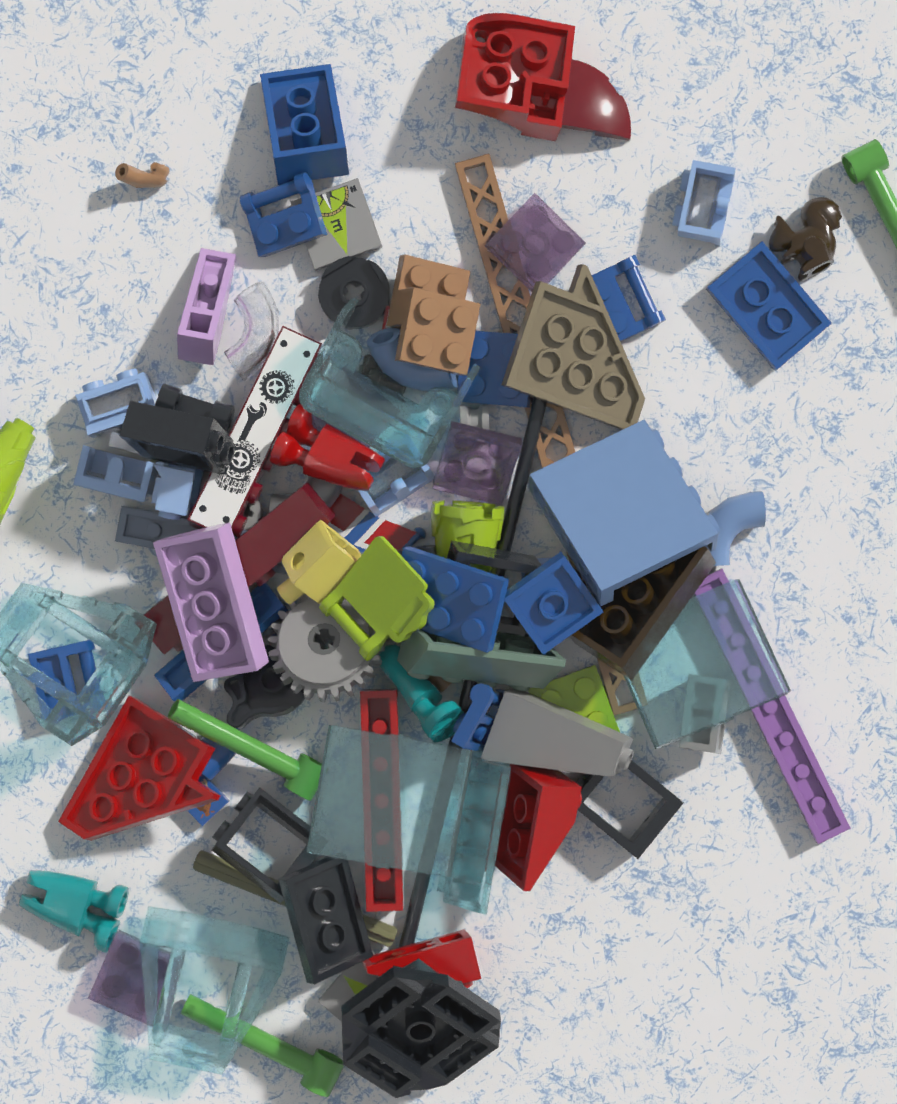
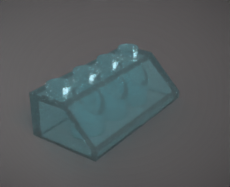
M466 755L465 763L458 762L455 784L461 785L459 799L452 798L449 820H455L453 835L446 834L443 855L449 856L447 870L440 869L437 891L443 892V902L477 913L487 914L511 771L510 764L486 761L481 757Z

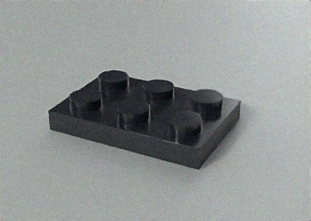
M338 852L279 878L307 983L315 985L373 957L346 853Z

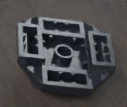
M420 959L404 967L393 966L380 977H376V980L341 1006L343 1065L395 1098L410 1095L413 1090H429L447 1085L499 1047L500 1010L466 988L462 981L454 980L448 975L439 973Z

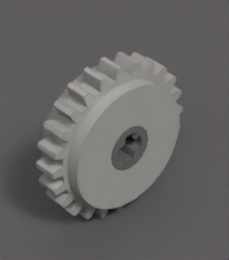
M303 594L300 597L302 602L288 604L291 609L288 613L284 611L278 612L282 620L281 624L272 623L271 625L272 630L277 634V636L268 638L269 644L277 648L268 652L271 660L278 661L273 665L276 674L283 673L280 679L284 685L290 684L293 681L291 685L293 693L298 694L304 689V696L307 700H310L314 693H317L320 702L325 703L327 694H332L335 701H340V692L346 691L352 697L354 696L352 689L354 685L357 684L363 689L366 687L363 680L365 675L371 678L376 676L371 666L372 664L381 665V657L376 654L371 660L366 661L359 654L360 647L332 616L326 617L319 609L320 604L308 598L306 594ZM344 599L341 606L370 637L376 633L374 629ZM331 639L333 645L328 644L329 648L322 650L320 644L325 645L324 640ZM384 645L379 652L385 651Z

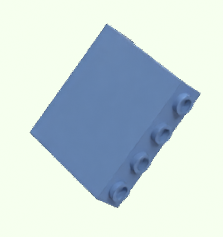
M645 419L530 474V493L600 607L613 601L614 590L707 545L711 552L716 550L718 534L720 533L717 521L711 514L706 515L701 507V499L697 490L692 485L688 486L682 478L683 473L678 461L674 457L669 458L664 450V442L661 435L656 429L651 430Z

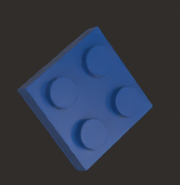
M475 331L468 374L466 376H458L456 402L530 408L529 395L501 385L518 334Z
M559 552L507 589L504 600L543 655L603 613L599 604L562 552Z

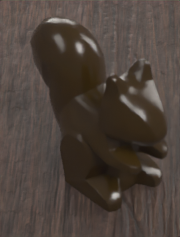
M826 197L814 198L806 202L801 209V219L804 228L795 232L781 216L776 217L775 228L769 238V249L772 252L786 251L781 260L783 265L794 260L799 262L801 268L798 280L800 282L824 272L834 263L836 239L833 230L840 227L839 220L842 218L839 206L833 200Z

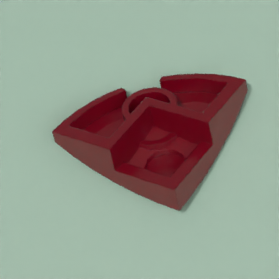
M572 59L569 86L565 95L562 128L594 132L595 136L628 141L631 139V120L627 104L623 96L619 95L614 86L609 82L610 78L597 68Z

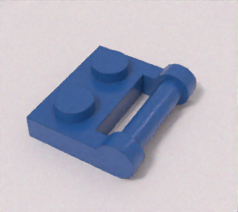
M306 172L295 175L294 180L257 194L249 192L240 196V204L247 215L258 257H267L327 235L314 186ZM300 194L302 203L265 217L262 216L260 207Z
M636 255L630 256L592 275L620 342L666 320L662 310H657L638 270L640 263ZM624 273L645 318L637 322L616 281V277Z
M93 639L28 654L44 724L109 709L107 699H103L92 653V650H95ZM74 654L79 656L89 703L79 705L68 656Z
M483 683L474 685L470 692L472 703L467 713H463L457 719L453 728L455 734L451 742L464 749L483 752L506 690H493L489 685Z

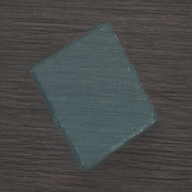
M740 579L732 580L691 598L634 679L631 681L624 676L655 749L663 748L709 727L725 724L733 720L735 716L787 695L791 691Z
M329 725L306 852L368 863L367 865L375 866L376 868L389 869L391 867L451 877L473 750L415 740L404 734L386 735Z

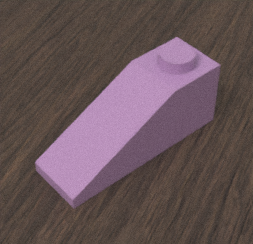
M204 248L200 249L177 333L178 359L214 365L226 314L236 254Z

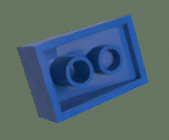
M331 64L260 74L278 185L294 180L295 175L303 172L308 173L311 180L349 175L346 144Z

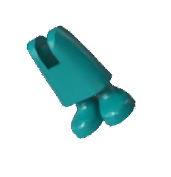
M397 645L386 646L385 651L379 654L382 660V664L379 666L397 687L411 711L418 717L424 733L434 743L455 734L453 732L454 725L457 719L465 712L454 701H446L439 704L443 696L428 679H417L409 676L407 671L397 661L400 647Z
M30 870L26 882L46 890L45 899L22 894L18 905L53 926L76 936L81 934L83 928L89 930L94 934L95 948L98 951L107 953L118 931L120 920L91 913L87 908L94 906L103 910L109 916L119 918L125 910L129 888L117 885L111 891L104 892L96 890L98 882L51 871Z

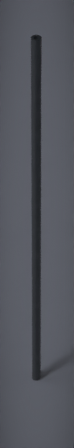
M533 398L503 520L501 537L498 540L496 549L511 551L547 405V402L537 398ZM492 567V574L501 577L505 576L506 569ZM464 679L458 706L467 713L472 703L470 692L477 683L473 680ZM453 736L449 739L399 947L414 944L462 751V747L451 742Z

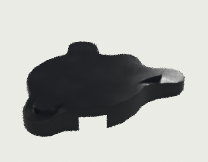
M265 645L269 663L258 671L237 674L226 679L224 682V689L233 701L226 721L228 725L238 730L243 729L252 720L259 717L287 715L301 705L305 699L304 689L298 694L293 693L291 690L293 681L290 684L284 685L280 679L283 673L276 674L273 665L278 661L271 660L268 652L277 648L271 645Z

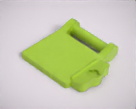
M378 536L371 542L339 585L323 599L319 609L326 617L332 616L360 647L359 654L366 661H369L381 650L388 637L399 643L408 640L413 632L422 629L435 603L432 597L425 592L428 584L383 536ZM344 599L374 629L376 633L370 637L341 606Z

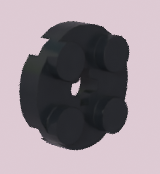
M347 256L330 264L322 275L318 299L323 312L333 323L348 330L363 329L373 325L384 315L385 309L390 303V287L385 273L375 262L364 258ZM349 284H353L356 288L359 286L364 288V291L360 294L362 298L360 301L355 302L353 299L347 301L344 296L348 293L347 286Z

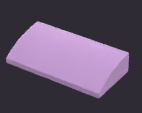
M230 522L193 530L153 542L193 682L258 671L269 663Z

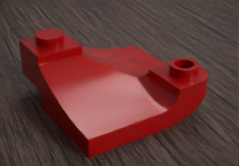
M488 13L471 19L467 23L463 35L462 58L455 108L502 121L520 130L523 136L556 142L562 128L565 95L569 86L575 26L507 13ZM481 37L486 42H479L476 40V38Z

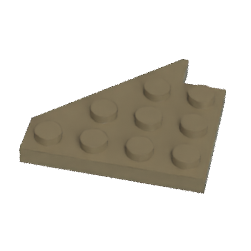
M584 264L577 265L569 292L545 282L536 281L501 385L623 430L638 423L645 397L588 266Z

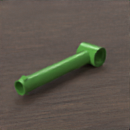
M874 139L842 155V164L849 179L854 184L863 181L897 248V199L883 173L884 170L889 168V161L880 142Z
M180 699L173 703L168 713V719L285 778L284 787L309 801L313 799L329 770L324 764L303 753L296 760Z
M192 994L189 995L180 1013L303 1075L300 1081L301 1085L317 1095L329 1097L344 1068L343 1060L326 1050L316 1049L314 1055H311L220 1008L214 1007L212 1004Z

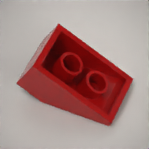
M510 764L492 864L521 890L531 891L575 823L577 810L582 802V787L559 770Z

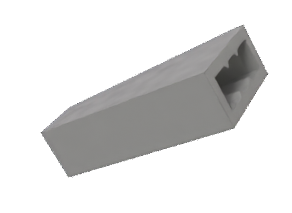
M510 689L504 692L481 758L492 762L612 777L622 770L626 771L634 755V750L630 749L634 738L526 691Z

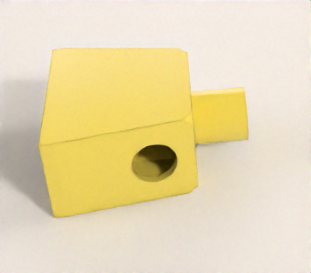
M320 520L283 556L282 564L289 578L277 587V591L288 604H292L303 594H306L320 604L339 585L361 557V553L354 545Z

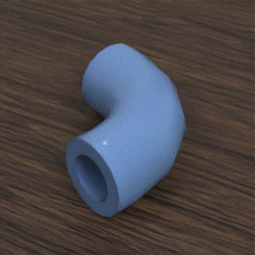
M386 328L368 338L366 342L367 347L383 373L400 385L424 392L457 388L458 375L395 361L400 336L399 329Z
M762 491L748 492L729 497L708 513L715 518L720 529L716 550L710 551L716 562L714 566L730 565L731 543L739 533L746 529L765 526L766 507Z

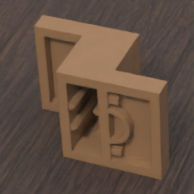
M406 254L400 255L386 325L387 327L400 329L395 361L460 376L468 374L481 305L480 303L465 300L471 271Z

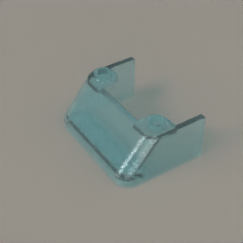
M352 297L341 309L300 389V403L309 413L405 466L411 468L422 467L431 459L481 367L476 364L473 365L458 394L444 387H434L425 393L420 404L413 402L356 370L362 359V347L355 337L344 332L359 302V299Z

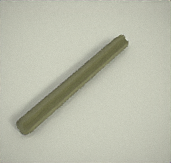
M204 850L199 851L193 864L195 871L286 907L284 900L279 903L221 857ZM269 877L276 884L279 882V880ZM362 914L369 940L386 947H391L397 935V928Z

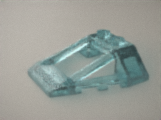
M21 583L0 612V671L33 713L40 726L70 746H73L106 725L147 665L157 624L126 604L117 602L112 604L98 601L96 598L88 596L79 597L64 594L59 590ZM70 609L112 621L113 624L104 633ZM47 613L108 652L78 696L18 656ZM22 677L58 700L53 710Z
M148 906L140 939L149 1059L222 1075L282 973L290 937L216 918ZM158 947L171 949L157 1007ZM186 951L238 962L221 1036L168 1025ZM252 967L264 969L240 1019Z

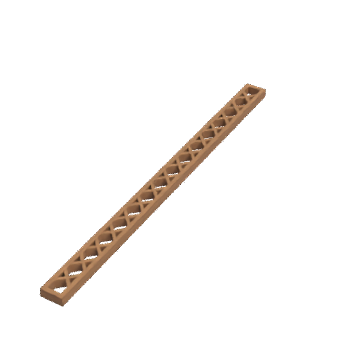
M485 154L455 163V168L502 332L511 333V329L518 334L520 326L507 320L506 312L512 301L527 309L531 296L490 154ZM484 165L487 179L480 189L467 182L465 170ZM489 187H491L493 196L487 193ZM471 193L477 195L474 202ZM482 199L490 202L497 208L498 212L491 223L477 216L476 210ZM499 220H500V222H501V225H502V229H503V230H501L500 228L496 227L497 224H498V222H499ZM481 227L487 230L484 237L482 234ZM492 233L505 239L507 242V248L501 258L487 251L486 244ZM509 254L511 256L513 265L506 261ZM491 261L497 264L494 271L491 265ZM502 267L516 274L517 282L511 292L497 285L496 278ZM519 288L522 294V298L516 296ZM500 295L507 298L504 305L502 303ZM530 400V408L524 407V408H525V411H526L527 418H529V414H530V410H531V406H532L531 400ZM548 402L546 407L556 412L557 419L551 430L541 426L540 432L547 435L543 443L539 434L536 446L542 468L554 463V461L547 458L545 452L551 439L565 445L567 451L565 457L575 453L563 408ZM558 426H560L562 436L555 433ZM566 552L569 563L582 580L581 574L579 573L570 556ZM597 658L614 715L648 706L639 672L631 681ZM609 672H610L611 674L617 676V677L615 678L613 684H612V681H611ZM624 680L635 687L638 700L618 706L615 691L620 682Z

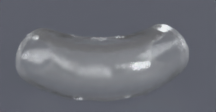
M264 281L249 286L234 299L244 319V330L240 339L224 353L244 381L253 376L263 366L279 334V311Z

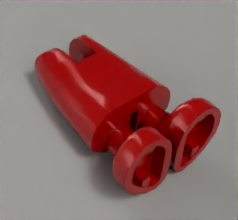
M298 404L294 409L288 422L287 433L282 432L278 436L270 456V462L276 466L282 467L296 464L303 467L304 475L360 491H368L374 481L367 471L379 472L385 461L377 452L329 424H326L321 432L318 431L312 424L310 408L302 404ZM300 445L309 446V447H311V449H310V451H309V450H307V449H304V448H303L302 446H300Z

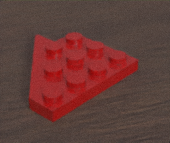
M128 695L58 822L82 839L92 841L218 801L221 795L198 781L216 748L139 699Z

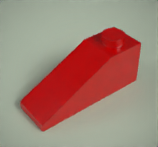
M465 929L374 954L373 957L362 962L367 974L381 976L393 966L404 967L420 959L439 973L448 975L454 980L462 981L466 988L473 985L472 981L481 979L472 937Z

